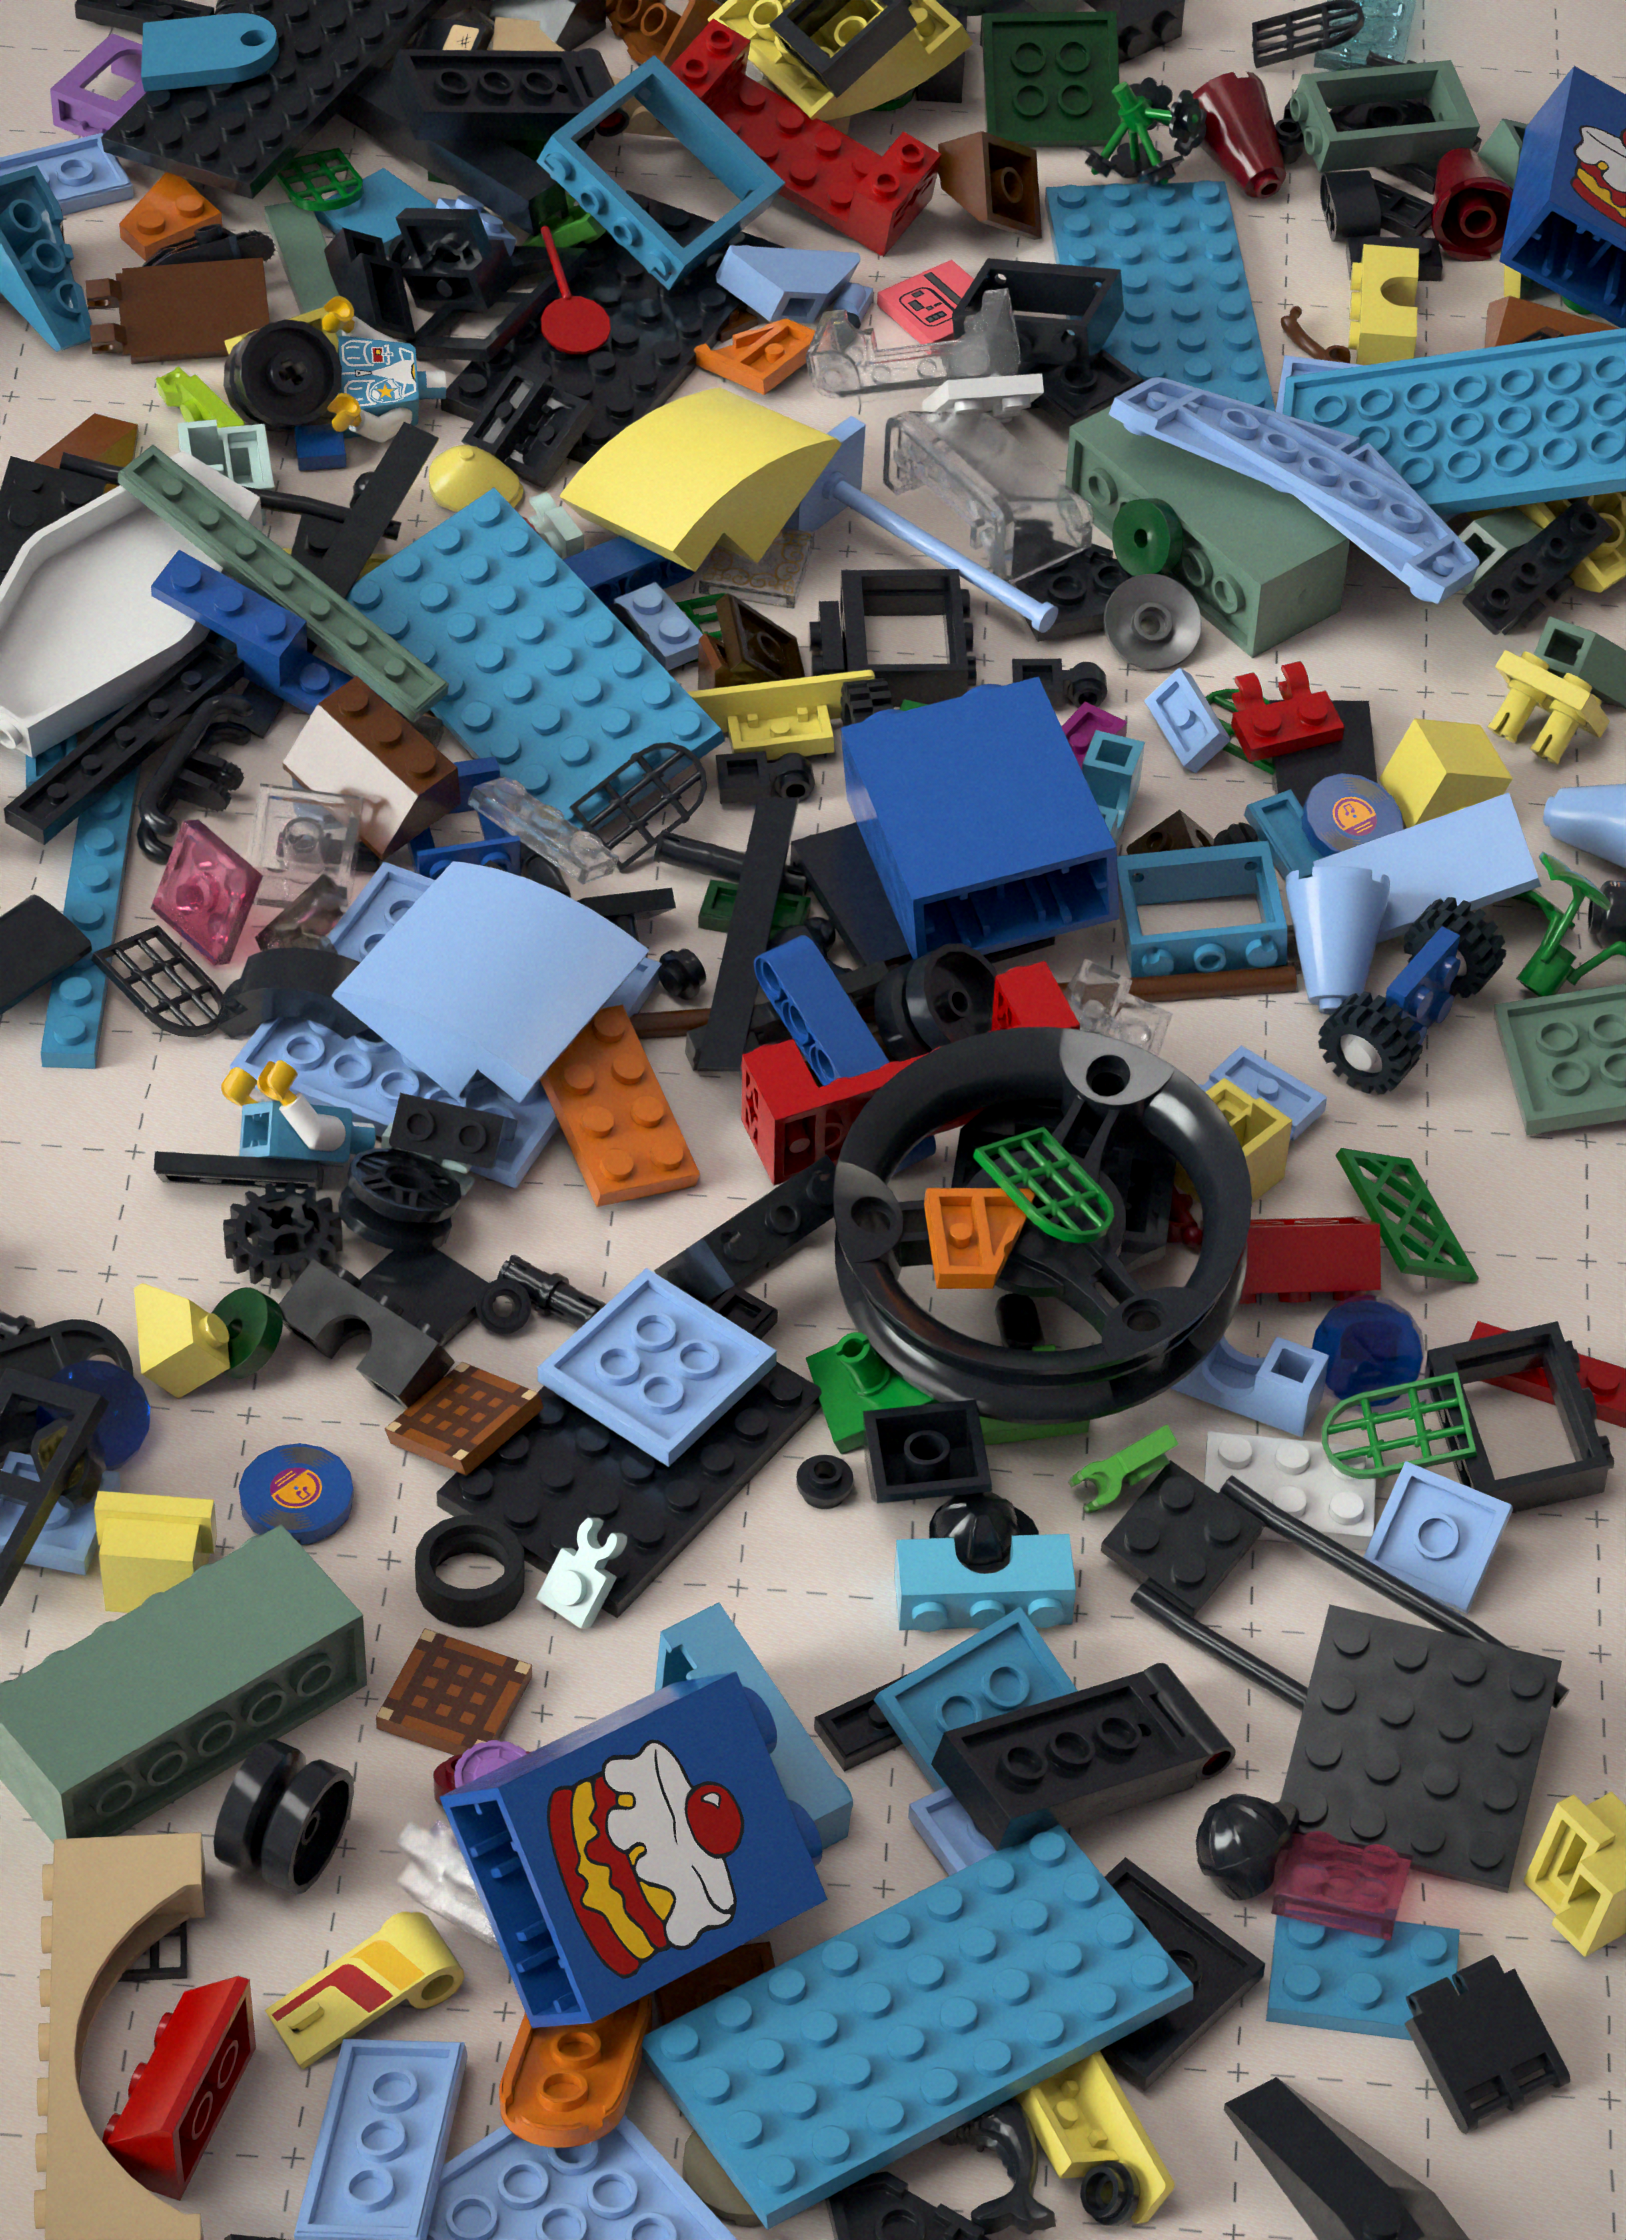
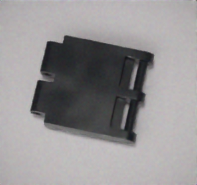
M1490 1955L1452 1975L1454 1985L1460 1995L1456 1992L1450 1979L1445 1977L1406 1997V2002L1413 2018L1404 2024L1457 2127L1462 2133L1467 2134L1477 2129L1479 2120L1505 2107L1510 2111H1514L1524 2106V2098L1550 2085L1560 2088L1570 2083L1569 2071L1515 1968L1504 1973L1494 1955ZM1542 2068L1545 2071V2074L1521 2086H1518L1516 2082ZM1498 2092L1499 2097L1474 2109L1471 2108L1470 2104L1489 2094Z

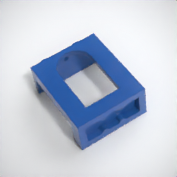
M496 756L454 762L453 764L458 767L461 804L448 814L476 810L484 841L435 848L431 830L428 827L407 843L414 872L436 880L453 861L483 866L491 860L505 871L521 876L519 835L513 836L501 797L500 769Z

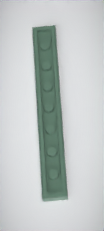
M151 445L118 472V483L244 586L306 620L307 637L352 674L358 676L373 691L410 721L415 723L448 694L449 683L155 445Z

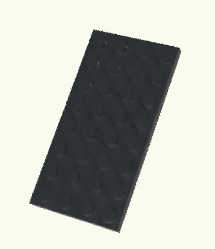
M240 0L227 14L249 13L268 20L274 26L277 33L279 55L276 62L264 73L245 81L146 92L101 137L103 150L106 153L253 199L448 0Z
M626 190V193L683 249L715 223V221ZM607 230L592 243L584 244L583 241H580L575 248H587L591 261L568 283L572 296H581L593 300L604 308L610 318L611 326L607 342L597 351L585 355L568 354L559 351L547 342L541 330V317L549 304L554 300L562 298L561 292H559L490 362L471 361L446 389V399H441V410L475 422L513 365L546 377L556 389L589 401L597 410V414L566 457L585 465L606 443L626 427L653 410L662 407L697 367L694 348L706 343L712 349L719 341V333L729 324L730 315L737 308L739 313L743 309L746 310L748 308L746 303L717 283L715 275L729 246L787 247L740 231L668 290L651 273L649 274L646 268L624 246L616 242Z

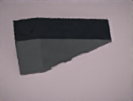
M1275 2077L1224 2104L1225 2113L1318 2240H1470L1431 2189L1279 2078Z

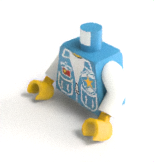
M335 296L324 305L325 311L329 313L322 319L323 329L328 333H336L340 329L342 330V336H338V357L342 366L341 389L339 395L329 404L327 409L329 412L337 414L332 420V426L334 430L343 432L344 438L364 436L378 443H383L396 436L403 422L413 426L418 424L419 400L446 399L445 371H417L416 349L413 345L401 343L378 332L358 317H355L352 304L342 296Z
M278 1060L276 1063L269 1061L259 1075L258 1081L243 1069L235 1067L231 1069L221 1084L223 1096L232 1103L242 1107L239 1156L319 1161L321 1165L348 1163L350 1154L357 1155L375 1146L374 1125L371 1123L352 1122V1110L350 1108L313 1105L306 1100L302 1093H292L289 1089L297 1078L298 1073L292 1066L282 1060ZM257 1085L261 1093L276 1101L265 1102L262 1098L257 1102L249 1095Z

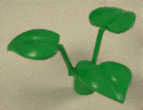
M1545 852L1540 854L1539 859L1546 867L1550 880L1563 881L1572 887L1574 898L1566 912L1561 911L1536 889L1509 897L1541 908L1550 922L1539 948L1516 977L1517 981L1538 997L1556 995L1566 981L1575 986L1582 976L1614 955L1626 957V942L1617 941L1578 968L1574 969L1571 966L1577 957L1560 945V942L1567 929L1573 930L1576 926L1572 920L1585 896L1607 911L1612 907V904L1590 880L1577 872L1571 871L1562 861Z

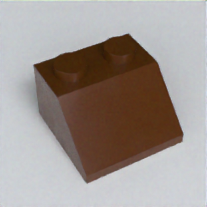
M984 131L938 144V152L942 154L938 175L943 191L981 223L1033 240L1042 238L1037 152L1035 149Z

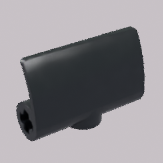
M35 894L30 895L0 916V1015L92 951L90 940L66 916Z

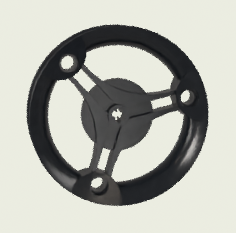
M1018 1027L967 1037L942 1046L917 1059L885 1083L863 1107L852 1124L841 1148L833 1187L834 1220L836 1225L834 1243L835 1269L839 1290L847 1312L858 1332L868 1337L869 1343L872 1345L876 1355L894 1373L911 1386L942 1403L976 1399L979 1416L1011 1423L1036 1425L1067 1424L1120 1413L1160 1395L1188 1376L1219 1343L1234 1317L1246 1278L1247 1237L1250 1229L1252 1207L1251 1182L1245 1155L1234 1130L1209 1095L1176 1067L1147 1050L1099 1033L1057 1027ZM1024 1100L1059 1101V1106L1065 1117L1052 1133V1136L1069 1154L1081 1131L1095 1137L1084 1159L1073 1154L1070 1155L1102 1188L1113 1204L1114 1218L1106 1235L1096 1241L1086 1243L1062 1241L1045 1233L1027 1218L995 1286L1029 1297H1056L1090 1323L1102 1336V1343L1061 1351H1031L996 1346L969 1337L937 1320L905 1291L898 1281L902 1267L933 1265L924 1200L898 1202L887 1185L900 1163L917 1144L942 1125L961 1115L1000 1103ZM1155 1138L1173 1154L1185 1169L1196 1189L1202 1207L1203 1237L1198 1262L1184 1287H1161L1144 1291L1131 1277L1118 1257L1125 1239V1207L1115 1184L1103 1171L1108 1156L1116 1142H1142ZM1044 1144L1037 1149L1047 1161L1051 1160L1052 1163L1059 1161ZM1025 1150L1011 1153L1023 1168L1026 1167L1028 1170L1040 1167ZM1002 1157L993 1161L1007 1177L1017 1175ZM983 1168L966 1186V1188H1001ZM1066 1168L1057 1171L1075 1191H1079L1081 1194L1088 1192ZM1046 1175L1034 1178L1052 1199L1055 1198L1057 1202L1069 1198L1051 1177L1047 1178ZM1023 1183L1015 1185L1017 1188H1029L1027 1185L1024 1186ZM1035 1194L1033 1205L1036 1209L1046 1206ZM1095 1199L1087 1201L1086 1203L1105 1222V1214L1099 1203ZM1075 1206L1063 1209L1081 1231L1097 1228L1079 1208L1076 1209ZM1051 1214L1045 1215L1052 1223L1066 1228L1056 1216L1053 1217ZM1098 1280L1120 1305L1113 1309L1092 1286L1095 1281Z

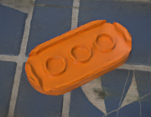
M647 1994L594 2023L532 2028L525 2012L499 2085L500 2113L508 2129L527 2142L554 2148L588 2144L611 2132L619 2124L625 2113L643 2057V2038L652 2029V2000L650 1995Z

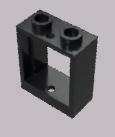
M795 0L769 26L784 49L838 98L917 26L916 21L908 10L913 5L911 0H874L884 10L832 58L815 44L810 37L851 0Z

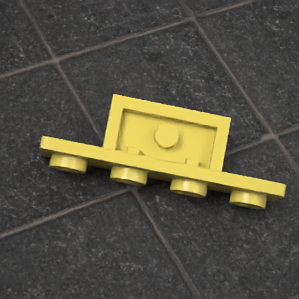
M862 670L689 691L687 693L722 729L723 733L728 732L732 754L766 751L767 760L779 759L787 753H799L807 757L834 752V737L830 719L841 718L842 707L840 701L843 683L875 679L873 670Z
M1100 2050L1014 2096L1026 2111L1033 2131L1059 2179L1085 2177L1090 2169L1107 2161H1117L1129 2165L1134 2170L1140 2187L1139 2202L1131 2217L1134 2223H1147L1173 2191L1175 2184Z

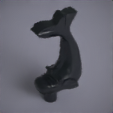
M1010 2098L939 2137L944 2145L954 2146L958 2143L960 2145L964 2143L968 2145L971 2143L976 2145L977 2152H983L984 2147L995 2151L997 2158L1002 2160V2165L1007 2169V2176L1014 2184L1012 2190L1006 2195L985 2202L971 2212V2221L984 2228V2236L998 2233L1011 2225L1029 2235L1035 2230H1046L1056 2227L1055 2213L1033 2198L1038 2173L1037 2143L1029 2117L1019 2102Z

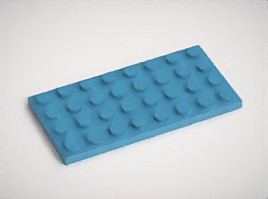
M1202 180L1198 182L1158 184L1155 186L1151 184L1112 183L1108 185L1046 187L1045 206L1056 264L1121 269L1124 311L1104 343L1103 350L1145 381L1155 377L1166 378L1276 412L1225 181ZM1096 282V285L1100 288L1102 284ZM1066 315V319L1081 321L1082 319L1080 316ZM1068 330L1070 335H1075L1072 330Z
M1626 328L1288 376L1285 383L1282 414L1359 437L1360 440L1355 450L1369 443L1438 516L1626 491Z
M492 488L357 580L345 599L449 683L448 694L430 710L474 759L496 756L500 769V788L534 826H540L545 838L561 856L590 836L569 810V807L626 763L632 754L638 753L655 743L671 742L686 747L700 759L725 742L722 729L495 488ZM670 749L654 750L643 757L655 769L676 753V751ZM686 756L682 757L662 773L665 775L661 778L662 781L666 783L692 765L693 762ZM636 761L613 779L610 784L621 796L643 779L642 774L646 772ZM652 781L629 799L631 803L627 804L628 807H632L655 791L658 787ZM602 788L577 809L587 821H590L610 805L608 801L612 800V798ZM621 809L615 810L596 825L594 830H599L622 814Z
M1058 1824L1045 1832L1038 1833L1024 1843L997 1851L650 2032L643 2038L642 2058L765 2228L769 2230L1193 2000V1983L1065 1829Z

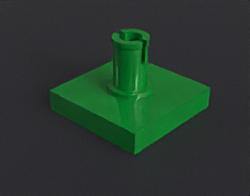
M859 1332L847 1334L837 1344L805 1357L814 1384L821 1388L822 1394L819 1396V1400L833 1442L840 1454L864 1445L863 1411L942 1403L911 1386L894 1373L876 1355L872 1345L869 1343L868 1337Z

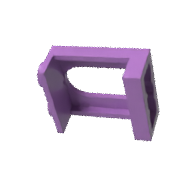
M112 33L50 88L53 125L82 137L99 133L105 134L146 93L144 92L141 79L142 44ZM110 64L111 73L136 82L117 101L84 89Z

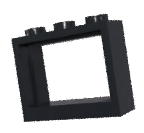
M987 258L952 313L956 355L1091 367L1124 311L1121 269ZM998 274L1003 275L1006 280L1000 279ZM1096 282L1101 283L1102 286L1099 288L1096 285ZM998 310L1080 316L1082 319L1080 321L1000 314L997 312ZM1067 330H1072L1075 335H1070Z
M959 569L841 570L840 619L844 673L873 670L875 679L885 678V681L888 683V691L890 690L891 705L893 707H900L903 699L928 705L961 697L967 692V686H976V656H967V652H973V623L964 622V619L970 618L969 589H961ZM943 615L947 664H868L864 616Z
M825 1155L654 1270L655 1273L701 1303H707L834 1217L833 1187L836 1166L829 1156Z
M1558 1321L1427 1351L1425 1379L1458 1372L1465 1406L1470 1411L1469 1423L1477 1456L1453 1462L1460 1484L1511 1504L1513 1507L1512 1513L1604 1492L1608 1470L1614 1468V1457L1610 1451V1442L1606 1435L1598 1436L1593 1422L1597 1420V1409L1593 1394L1589 1387L1581 1388L1576 1374L1580 1372L1577 1349L1573 1348L1572 1340H1564ZM1543 1367L1576 1462L1495 1480L1463 1384ZM1454 1383L1428 1389L1432 1402L1457 1397ZM1460 1406L1436 1411L1442 1429L1464 1424ZM1466 1433L1445 1438L1449 1452L1469 1448Z

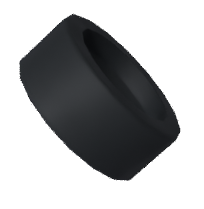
M458 1515L440 1521L425 1532L416 1548L415 1555L416 1592L423 1607L438 1620L457 1627H481L500 1621L513 1611L524 1593L525 1580L524 1549L517 1534L503 1522L484 1515ZM462 1553H481L495 1558L504 1566V1574L492 1584L477 1589H464L443 1582L436 1576V1568L450 1557Z

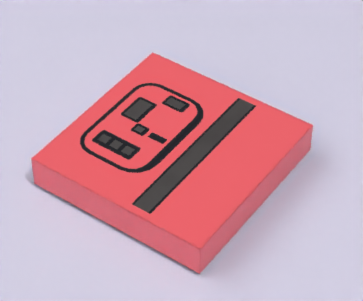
M951 259L877 293V305L925 349L934 354L941 351L942 342L954 341L952 313L974 279ZM998 310L997 313L1007 314V310Z

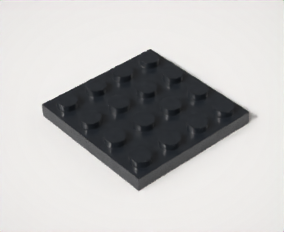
M1329 1604L1280 1799L1281 1802H1291L1300 1813L1298 1824L1290 1835L1291 1838L1508 1893L1562 1661Z

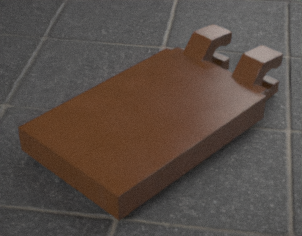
M263 258L122 268V273H115L116 280L104 278L85 281L88 310L119 308L120 325L115 323L90 325L92 354L123 352V355L131 356V364L226 357L229 354L224 342L225 340L270 324Z

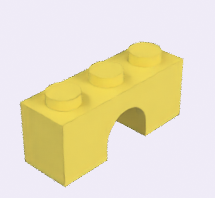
M1364 244L1361 263L1353 262L1350 290L1359 292H1351L1349 320L1358 321L1350 322L1348 349L1356 350V364L1371 365L1414 358L1417 340L1418 307H1414L1418 283V248Z

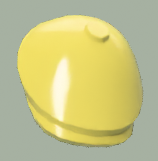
M471 445L451 447L438 455L431 463L429 469L430 493L436 503L451 511L459 512L492 488H495L513 508L522 498L523 486L519 482L517 475L499 459L478 447Z

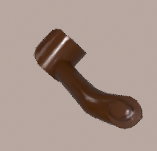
M1299 306L1292 307L1289 316L1281 318V327L1286 335L1312 358L1350 363L1351 353L1347 347L1334 345L1325 350L1305 333L1297 322V319L1302 314V309Z

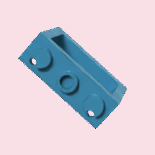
M1268 841L1117 856L1119 918L1131 977L1208 973L1287 965V924ZM1256 893L1262 923L1142 936L1136 905Z

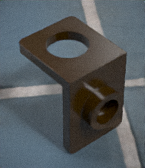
M1179 809L1129 844L1126 851L1128 855L1201 848L1203 846L1210 847L1213 846L1214 839L1206 830Z

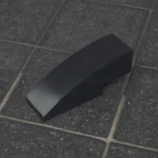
M342 228L324 249L329 271L339 295L346 298L352 304L355 317H358L376 331L389 337L412 342L416 335L400 263L386 259L382 238Z

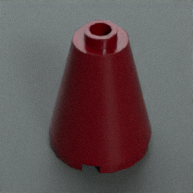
M1234 72L1225 73L1209 80L1193 93V98L1199 100L1200 109L1207 112L1205 121L1207 131L1199 146L1247 196L1251 198L1271 197L1280 190L1286 178V170L1266 88L1262 80L1253 72H1247L1249 77L1237 78Z
M1453 149L1446 153L1439 161L1432 212V231L1436 240H1439V244L1449 256L1465 262L1485 261L1492 258V253L1502 248L1513 189L1471 149Z

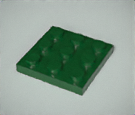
M1116 11L983 13L982 46L986 132L1026 147L1106 146L1121 124V119L1118 116L1120 104L1112 93L1114 87L1119 84Z

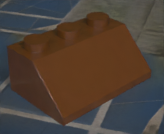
M358 676L317 704L282 762L283 769L382 861L461 804L458 767Z

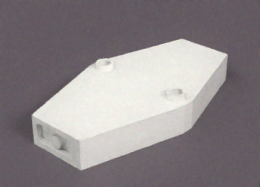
M183 450L170 457L253 526L262 531V513L259 496ZM121 485L37 531L22 545L0 585V743L9 749L17 748L31 758H34L131 702L206 639L210 631L209 628L151 596V585L178 550L185 552L235 581L236 578Z

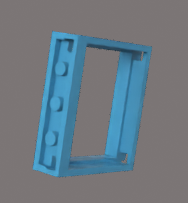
M655 55L551 135L536 161L551 175L552 179L556 180L586 212L590 213L613 236L616 242L624 246L646 268L649 274L651 273L668 290L765 212L785 184L759 156ZM633 96L741 200L739 204L684 249L575 143Z

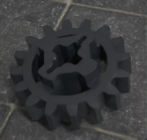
M288 1182L284 1191L277 1192L275 1187L269 1183L265 1185V1195L259 1197L256 1193L248 1191L245 1193L246 1206L234 1203L230 1206L231 1219L223 1221L226 1259H233L234 1271L237 1274L249 1270L250 1283L257 1284L266 1277L270 1278L272 1289H278L284 1279H290L292 1285H294L313 1259L321 1265L334 1267L336 1264V1252L343 1251L342 1220L339 1212H333L332 1199L329 1197L316 1201V1188L309 1187L300 1194L296 1193L294 1182ZM314 1227L318 1230L319 1233L314 1232ZM248 1237L252 1239V1244L247 1239Z

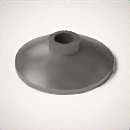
M1142 574L1126 580L1112 593L1104 611V629L1111 647L1123 660L1141 669L1164 670L1181 663L1194 650L1201 634V614L1194 597L1182 584L1164 575ZM1144 620L1152 621L1157 627V633H1145L1141 628V622Z

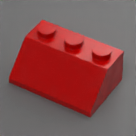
M1363 1216L1251 1219L1247 1237L1246 1278L1239 1304L1256 1303L1257 1293H1278V1302L1297 1303L1310 1302L1311 1292H1333V1300L1361 1301L1366 1300V1291L1381 1290L1379 1223ZM1200 1220V1229L1202 1230V1232L1203 1220Z
M241 1976L184 1991L174 2012H166L162 2016L155 2033V2049L148 2063L140 2062L137 2065L129 2084V2100L122 2114L114 2113L106 2125L102 2138L103 2144L124 2170L149 2191L179 2201L181 2200L256 2049L250 1979Z

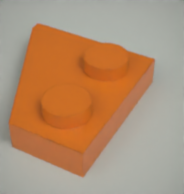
M165 172L119 223L120 238L142 259L147 261L160 248L195 236L194 231L198 228L211 224H221V227H223L222 213L183 177Z
M785 318L766 324L763 328L757 330H747L732 335L733 345L713 351L705 343L694 348V352L696 353L697 366L765 395L824 349L823 334Z
M927 1188L924 1208L936 1288L993 1289L1028 1217L1002 1188ZM1018 1188L1033 1204L1035 1193L1030 1188Z

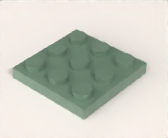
M1626 983L1494 1004L1495 1022L1526 1135L1626 1120Z

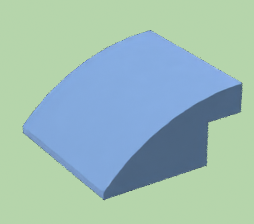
M453 861L332 994V997L455 1098L463 1092L479 1072H482L520 1104L635 971L650 950L592 909L554 889L496 868Z

